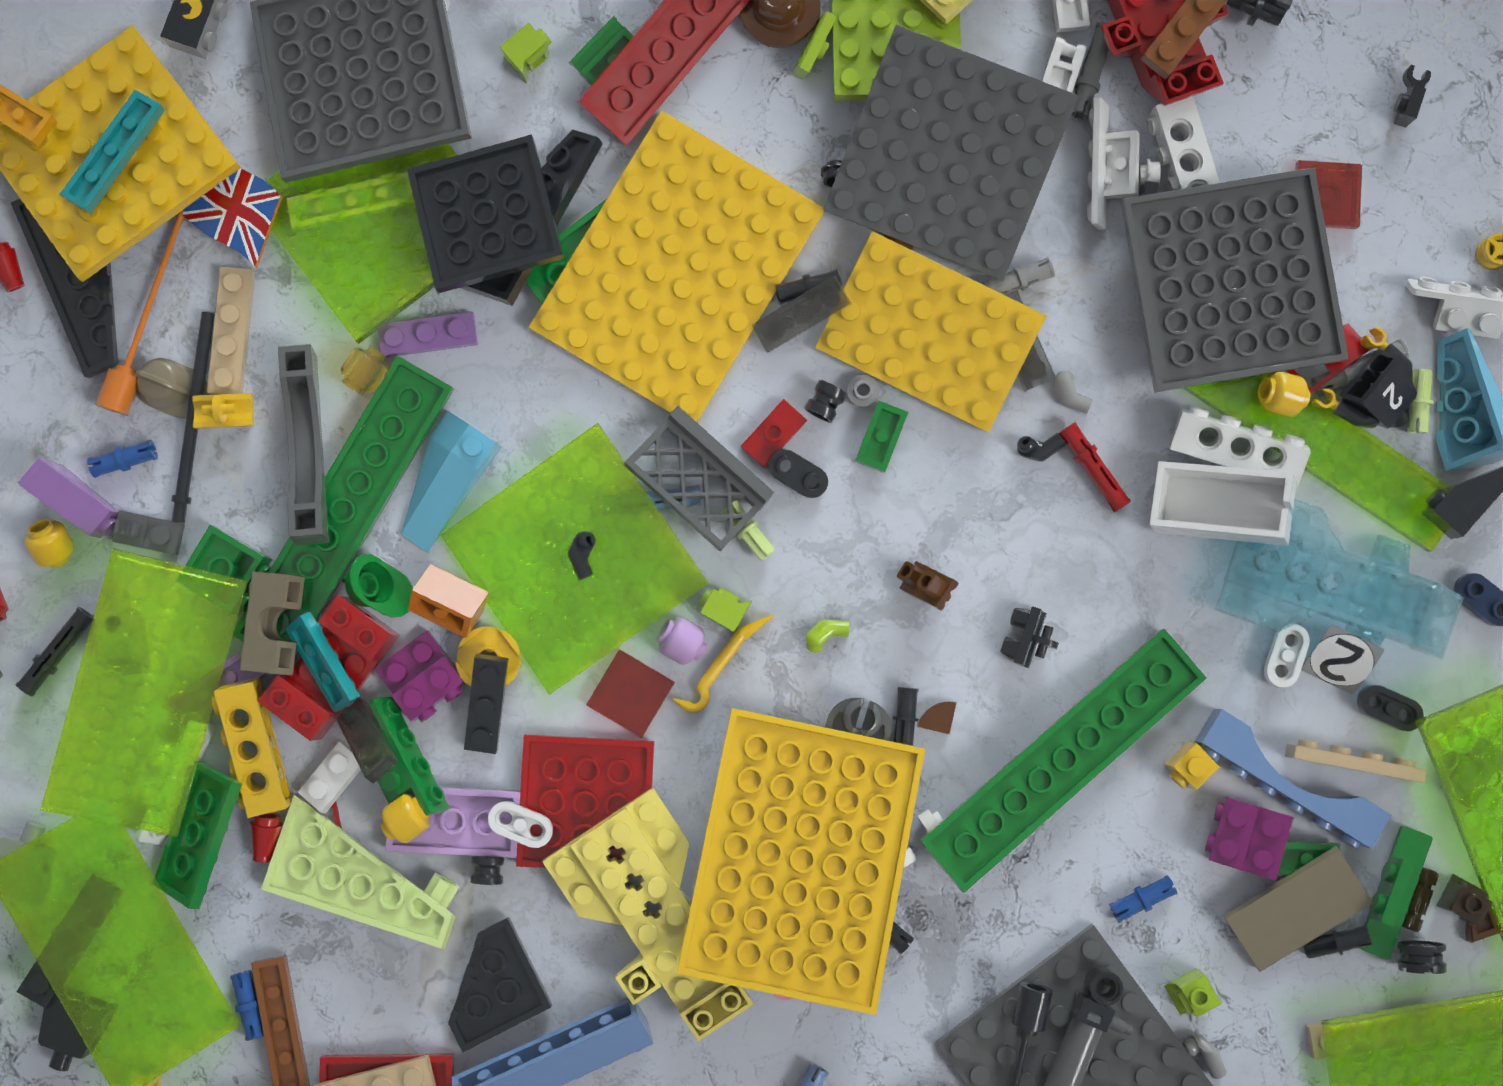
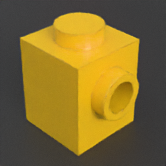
M1187 742L1165 763L1171 771L1169 776L1182 789L1187 787L1197 790L1220 768L1197 743Z

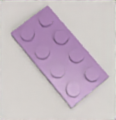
M440 787L444 792L449 809L443 813L433 814L429 818L430 825L427 830L408 843H401L395 838L390 840L386 837L385 851L516 858L517 842L495 833L489 826L488 815L496 804L503 801L520 805V791ZM413 790L410 793H408L415 796ZM502 812L500 819L503 823L509 824L512 821V816L509 812Z

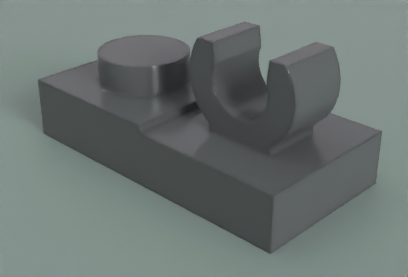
M119 510L114 525L112 542L178 555L185 524Z

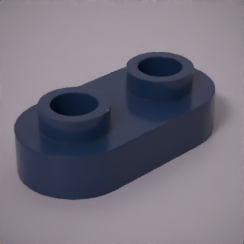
M1471 573L1459 577L1454 585L1456 599L1490 626H1503V615L1500 616L1496 610L1499 604L1503 606V591L1481 574ZM1473 584H1476L1479 588L1477 595L1471 592Z

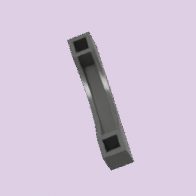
M311 344L278 347V358L288 442L289 487L287 511L289 538L296 546L329 543L317 355Z

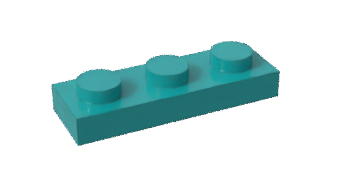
M311 612L300 615L285 628L292 642L297 643L296 649L334 713L344 709L360 696L354 682L347 675L337 653L331 648L322 632L321 626L315 621Z

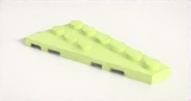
M293 795L261 890L445 949L456 916L300 796Z

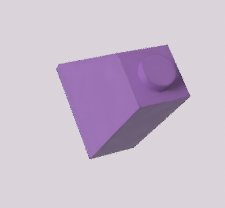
M38 458L18 482L21 487L87 535L101 538L102 536L109 535L114 530L118 510L64 465Z

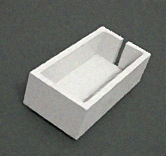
M1158 461L1150 526L1156 533L1289 546L1292 515L1289 510H1293L1297 481L1293 472Z

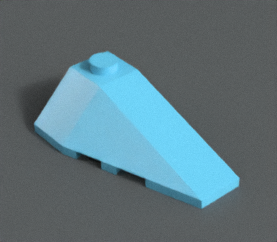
M1466 328L1438 341L1437 380L1440 381V401H1437V412H1440L1439 431H1436V442L1446 472L1494 464L1503 460V398L1471 330Z
M447 411L429 437L401 535L429 553L501 449V446L470 424Z

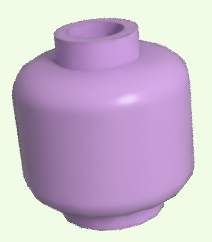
M676 617L674 620L668 619L661 627L656 639L659 642L660 652L681 665L688 664L693 659L698 661L707 647V644L703 642L705 637L704 630L684 617Z

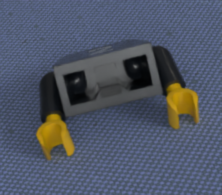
M1373 328L1369 332L1374 336L1375 342L1371 337L1365 335L1360 338V343L1366 349L1376 347L1378 349L1339 394V397L1342 399L1341 402L1336 400V395L1332 390L1318 389L1319 392L1326 395V402L1323 404L1319 400L1311 399V403L1316 408L1330 407L1335 410L1333 414L1353 426L1370 429L1376 426L1386 429L1391 427L1398 428L1407 423L1409 416L1405 410L1417 395L1413 384L1412 362L1392 343L1388 345L1385 342L1387 337L1383 329Z

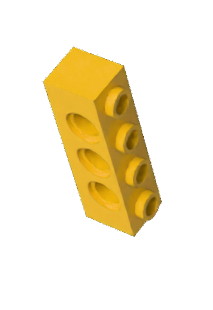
M260 677L223 685L214 691L215 696L212 697L214 712L216 715H220L223 725L220 731L223 745L229 747L232 758L229 760L230 773L233 778H237V781L242 783L238 803L242 810H246L247 818L287 809L292 801L270 712L257 702L264 693ZM236 709H242L247 712L249 716L247 724L237 720L235 715ZM244 741H251L257 746L258 751L256 755L246 752ZM254 772L261 773L265 777V786H259L253 781L252 774Z

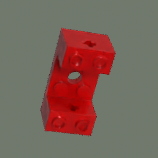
M337 595L318 620L324 626L322 632L331 648L337 653L347 675L354 682L357 692L400 637V634L365 608L353 603L347 596ZM302 657L294 665L293 675H277L257 701L309 741L323 739L345 710L344 708L334 713Z

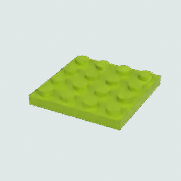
M832 0V14L837 16L832 26L834 101H866L896 25L961 49L960 13L945 25L920 0Z

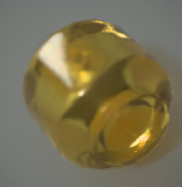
M371 345L367 350L362 347H355L340 368L341 374L344 376L342 382L361 395H364L365 392H376L389 373L388 365L383 362L386 355Z

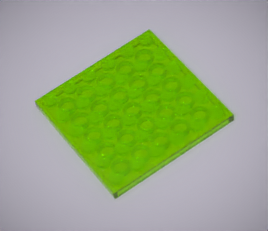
M449 144L287 183L281 179L279 171L266 181L282 196L271 230L358 344L435 287L407 169L456 156V152Z
M599 423L593 425L441 534V537L473 584L489 592L486 603L505 631L516 640L520 653L549 695L710 584L637 477L624 464V458ZM589 531L596 538V543L588 557V562L594 575L579 581L569 560L568 550L574 537L579 532Z

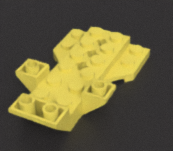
M652 787L545 858L543 864L579 917L623 925L641 952L615 976V979L631 1003L635 1005L659 989L662 984L678 1008L680 1016L699 1042L754 1004L745 988L676 974L691 903L680 888L689 840ZM613 845L616 849L622 847L625 850L622 852L623 858L617 860L615 857L610 859L608 857L610 854L609 848ZM632 873L635 877L641 875L643 877L640 880L641 885L639 887L634 885L628 886L626 884L629 880L628 874ZM651 901L653 904L659 902L661 904L658 907L659 912L657 914L652 912L646 913L644 911L647 909L645 903Z

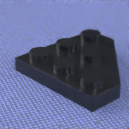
M510 917L481 930L477 934L474 948L448 1021L462 1053L553 1006Z

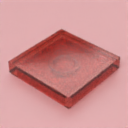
M1298 160L1296 162L1295 170L1315 167L1325 228L1358 229L1360 227L1363 164Z
M619 649L586 705L640 738H643L675 681Z

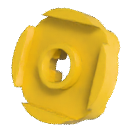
M479 627L472 630L467 638L464 637L460 641L456 668L462 680L470 687L474 657L476 653L482 654L485 650L488 653L495 652L498 657L509 658L506 686L511 684L517 677L522 666L521 649L516 639L507 631L496 627Z

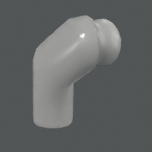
M1066 370L1058 372L1053 380V388L1059 403L1087 414L1092 399L1076 392L1073 382L1074 377L1071 372Z
M1193 1034L1191 1035L1192 1038L1184 1040L1183 1046L1192 1057L1198 1053L1202 1055L1212 1078L1219 1079L1226 1075V1069L1218 1049L1203 1036Z

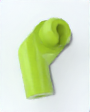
M820 620L806 634L807 649L810 652L818 653L823 650V644L831 636L849 637L850 622Z

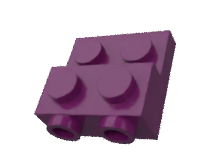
M429 630L423 632L375 668V671L392 692L391 696L410 722L419 719L422 723L437 712L435 708L437 704L444 699L447 703L454 700L463 692L461 686L465 684L456 666Z
M1226 797L1225 803L1218 802L1215 810L1214 821L1219 822L1216 835L1210 833L1206 842L1205 852L1210 853L1209 861L1277 881L1294 817Z

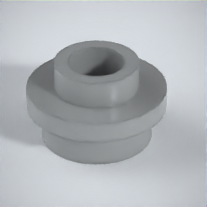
M868 375L854 377L847 387L849 400L858 407L872 405L879 395L877 382ZM860 385H865L869 388V394L861 396L858 394L857 388Z

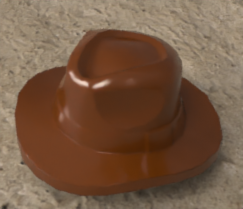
M750 0L741 10L740 16L745 29L757 42L767 47L782 49L799 43L815 29L820 18L821 3L820 0Z

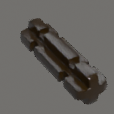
M1425 867L1422 868L1408 913L1402 924L1403 928L1414 932L1421 930L1424 921L1421 920V917L1426 915L1434 892L1431 890L1432 885L1436 886L1439 877L1436 871Z

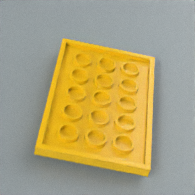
M872 231L815 348L989 433L1047 315Z

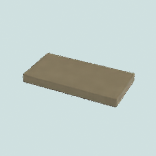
M1335 846L1223 916L1259 972L1373 904L1341 851Z

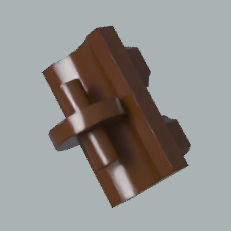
M908 561L904 562L897 574V578L902 581L899 589L940 611L944 609L945 602L951 599L950 592L956 589L959 584L954 579L917 561L914 564Z

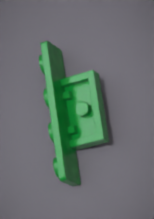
M391 696L370 700L369 705L382 730L361 745L360 748L388 804L402 794H408L413 790L425 815L428 816L447 811L449 806L445 800L444 792L438 786L428 761L423 757L413 732L409 729L401 714L399 705Z
M1400 826L1388 861L1382 869L1381 881L1377 892L1372 898L1373 904L1370 905V911L1365 923L1373 946L1360 947L1359 949L1386 960L1391 958L1433 840L1432 836L1406 826Z

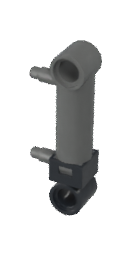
M1101 966L1095 967L1086 975L1084 984L1089 996L1081 992L1078 993L1070 1012L1073 1017L1044 1086H1081L1102 1033H1107L1108 1029H1111L1120 1034L1132 1035L1134 1027L1127 1024L1126 1021L1115 1017L1116 1011L1110 1006L1120 1000L1124 990L1123 982L1110 969ZM1103 978H1109L1111 980L1109 991L1103 994L1097 993V983Z

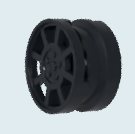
M1421 940L1397 942V948L1400 949L1401 959L1398 960V970L1404 971L1403 968H1406V972L1424 974V972L1442 974L1447 972V963L1443 961V954H1441L1446 951V944Z

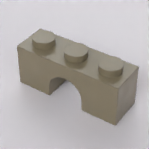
M252 571V579L249 584L248 611L244 621V642L240 653V670L293 675L297 643L281 639L277 633L276 624L278 617L285 610H301L305 577Z

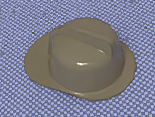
M152 359L145 363L136 373L138 378L136 394L149 407L184 419L187 416L193 369L170 359ZM205 379L203 395H210L207 393L208 382Z

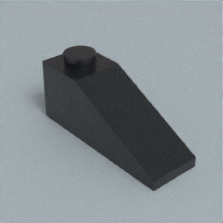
M1503 466L1441 490L1438 488L1427 498L1426 503L1428 506L1422 514L1450 539L1464 537L1503 492Z

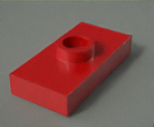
M783 399L740 447L760 466L765 468L769 456L774 451L783 449L804 426L807 419Z

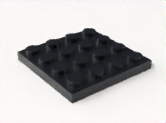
M532 134L407 169L432 278L438 294L564 259Z

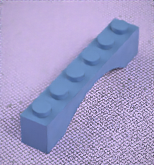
M1214 709L1194 741L1202 746V749L1212 760L1217 762L1221 758L1230 764L1228 770L1243 779H1246L1247 775L1258 781L1256 785L1258 789L1272 797L1275 793L1286 799L1284 802L1285 806L1299 814H1302L1303 811L1314 816L1312 820L1314 824L1328 832L1332 828L1342 834L1341 841L1357 850L1360 846L1372 849L1392 816L1364 797L1354 795L1342 797L1320 796L1293 785L1266 760L1256 743L1251 727L1223 709Z

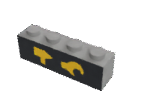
M174 0L160 37L171 48L206 59L208 51H211L215 46L216 30L219 22H222L226 17L228 0Z

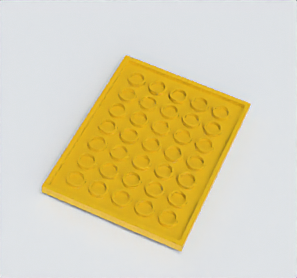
M661 110L528 328L666 412L671 413L679 406L698 423L776 294L777 289L775 285L782 284L823 216L824 208Z
M731 708L676 974L876 1015L925 749Z

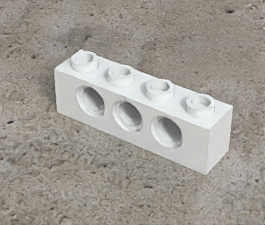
M1192 96L1167 106L1162 104L1155 105L1149 114L1147 123L1150 134L1156 136L1158 142V161H1160L1161 166L1166 168L1168 178H1166L1167 190L1172 191L1220 183L1194 97ZM1170 131H1179L1183 135V141L1174 140L1171 137ZM1180 160L1190 162L1193 171H1184L1180 166Z
M1191 405L1190 409L1181 408L1169 443L1171 450L1226 467L1293 472L1297 481L1296 488H1298L1311 453L1309 446L1304 445V439L1286 434L1285 439L1272 435V429L1261 425H1254L1253 429L1240 425L1241 420L1227 415H1222L1221 419L1209 416V410ZM1211 427L1216 429L1218 432L1216 439L1211 442L1202 441L1199 438V434L1204 428ZM1238 437H1244L1249 440L1248 448L1242 452L1234 451L1231 448L1232 441ZM1269 447H1277L1281 450V455L1275 461H1267L1263 458L1264 451Z

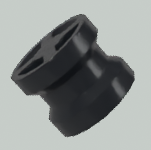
M472 856L471 863L474 865V873L470 876V883L480 885L503 884V876L500 874L505 857Z

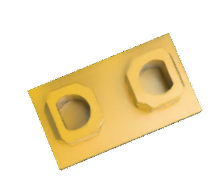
M252 393L193 396V428L254 427V398Z

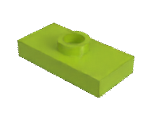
M827 11L820 16L792 71L793 75L803 79L809 74L816 58L819 60L823 58L830 44L826 41V38L837 18L836 15Z

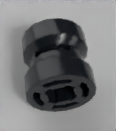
M819 380L815 387L816 393L814 397L808 400L804 409L813 416L832 423L837 415L836 408L838 405L843 404L847 393L827 381Z

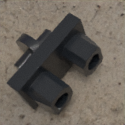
M1227 0L1226 4L1249 14L1246 22L1247 25L1253 26L1258 18L1279 26L1285 13L1291 7L1293 0Z
M1033 606L1031 610L1014 608L1010 624L1024 629L1021 641L1005 637L1000 652L1013 659L1014 663L1029 669L1037 644L1035 656L1042 659L1045 657L1047 648L1057 650L1059 643L1050 640L1054 630L1053 627L1045 625L1040 636L1047 613Z

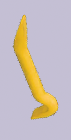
M770 615L744 625L733 634L698 681L696 691L701 695L698 703L676 698L672 700L687 712L695 713L704 710L710 700L709 688L746 639L751 637L774 616Z

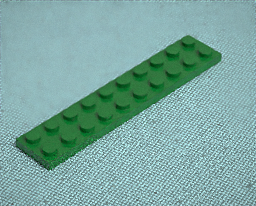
M398 355L325 476L329 543L296 546L288 538L268 572L305 577L301 610H285L277 620V633L285 641L292 642L285 628L300 615L311 612L315 621L319 620L343 576L348 571L454 391L452 386ZM248 607L231 634L243 642L245 634L244 621ZM296 649V652H295V659H296L297 655L299 654V652H298L297 649Z
M1164 628L1159 630L920 839L919 842L960 891L965 893L1206 680L1207 677Z

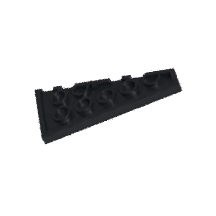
M572 129L546 156V163L542 167V172L556 227L603 145L597 136ZM533 268L461 288L513 306Z
M17 199L11 202L84 377L91 378L107 371L108 368L116 367L118 364L111 262L84 282L80 281L22 200Z

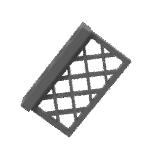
M679 406L669 414L661 426L624 462V466L720 552L754 515L769 502L774 494L771 488ZM666 430L677 438L678 449H660L659 438ZM655 443V449H649ZM660 455H678L679 471H661ZM683 455H696L701 460L702 471H684ZM641 456H656V471H643L635 462ZM651 477H657V482L654 481ZM662 477H680V493H668L662 488ZM685 477H702L703 493H686ZM707 477H720L725 481L726 492H708ZM726 498L727 514L710 515L709 499ZM731 498H743L752 508L747 514H732ZM686 499H704L705 515H692L686 508ZM728 520L729 533L720 540L711 532L710 521ZM733 520H740V521L733 527Z

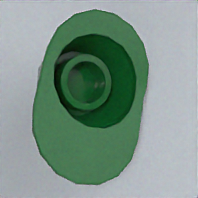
M362 554L355 558L350 566V571L341 580L345 584L349 599L361 607H370L391 618L402 617L409 613L408 607L413 590L409 579L399 570L372 554Z

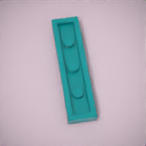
M134 90L60 195L68 202L91 215L165 111L164 107L141 92Z

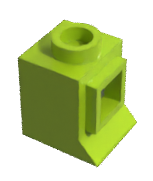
M528 22L503 43L500 49L504 53L503 57L527 83L528 71L531 70L533 72L549 58L548 46L552 41L541 28L535 30Z
M707 587L698 605L703 607L700 612L702 615L735 633L752 600L739 603L740 598L720 587L717 591Z
M1197 968L1164 985L1180 1015L1185 1013L1190 1015L1192 1013L1198 1018L1222 1004L1206 974Z

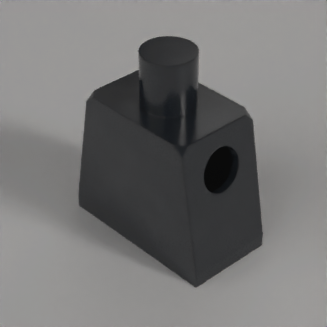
M62 986L49 1008H44L38 1038V1043L41 1046L54 1050L49 1067L57 1071H68L73 1057L83 1059L92 1054L115 1014L118 1005Z

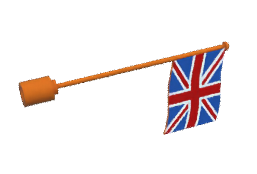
M240 168L178 213L124 366L117 364L115 369L108 368L95 404L96 406L128 416L138 388V378L135 377L136 371L130 367L184 217L204 234L239 252L256 269L258 268L282 200L279 192L266 181Z

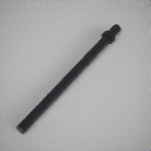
M201 312L176 493L171 497V502H174L173 522L185 523L187 504H191L192 500L189 497L198 434V429L193 428V396L203 395L215 316L211 312Z

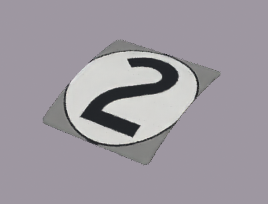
M1331 624L1313 653L1303 664L1301 670L1343 691L1354 694L1370 674L1383 654L1384 649Z

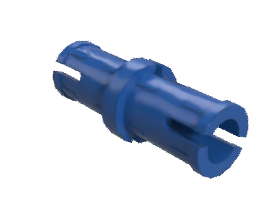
M147 440V442L126 448L118 446L115 447L113 452L90 457L87 459V465H93V467L88 468L91 475L96 478L117 470L125 472L131 470V466L157 460L158 453H153V451L157 450L154 442Z
M1166 875L1164 878L1144 888L1140 886L1134 888V893L1114 903H1110L1109 907L1111 911H1114L1113 915L1117 922L1121 923L1123 920L1143 910L1145 912L1152 910L1153 905L1178 893L1176 888L1172 887L1174 885L1172 880Z
M251 970L230 976L237 1005L234 1007L236 1013H240L245 1041L252 1040L254 1037L257 1039L264 1036Z

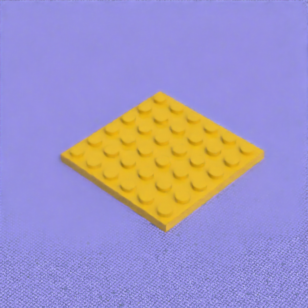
M133 25L27 100L52 115L58 121L39 147L0 124V171L73 273L82 282L241 168ZM134 90H137L160 103L165 111L90 215L65 200L60 193Z

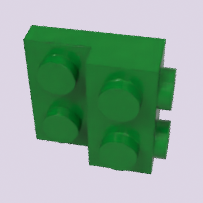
M209 525L176 581L225 611L239 615L241 611L245 612L248 607L249 584L252 579V571L268 573L271 569L269 564L272 559L216 526Z

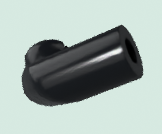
M1058 433L1044 442L1031 439L1030 436H1023L1017 442V451L1026 459L1043 462L1064 448L1066 443Z
M589 531L579 532L574 537L568 550L569 560L579 581L594 575L588 562V557L596 543V538Z

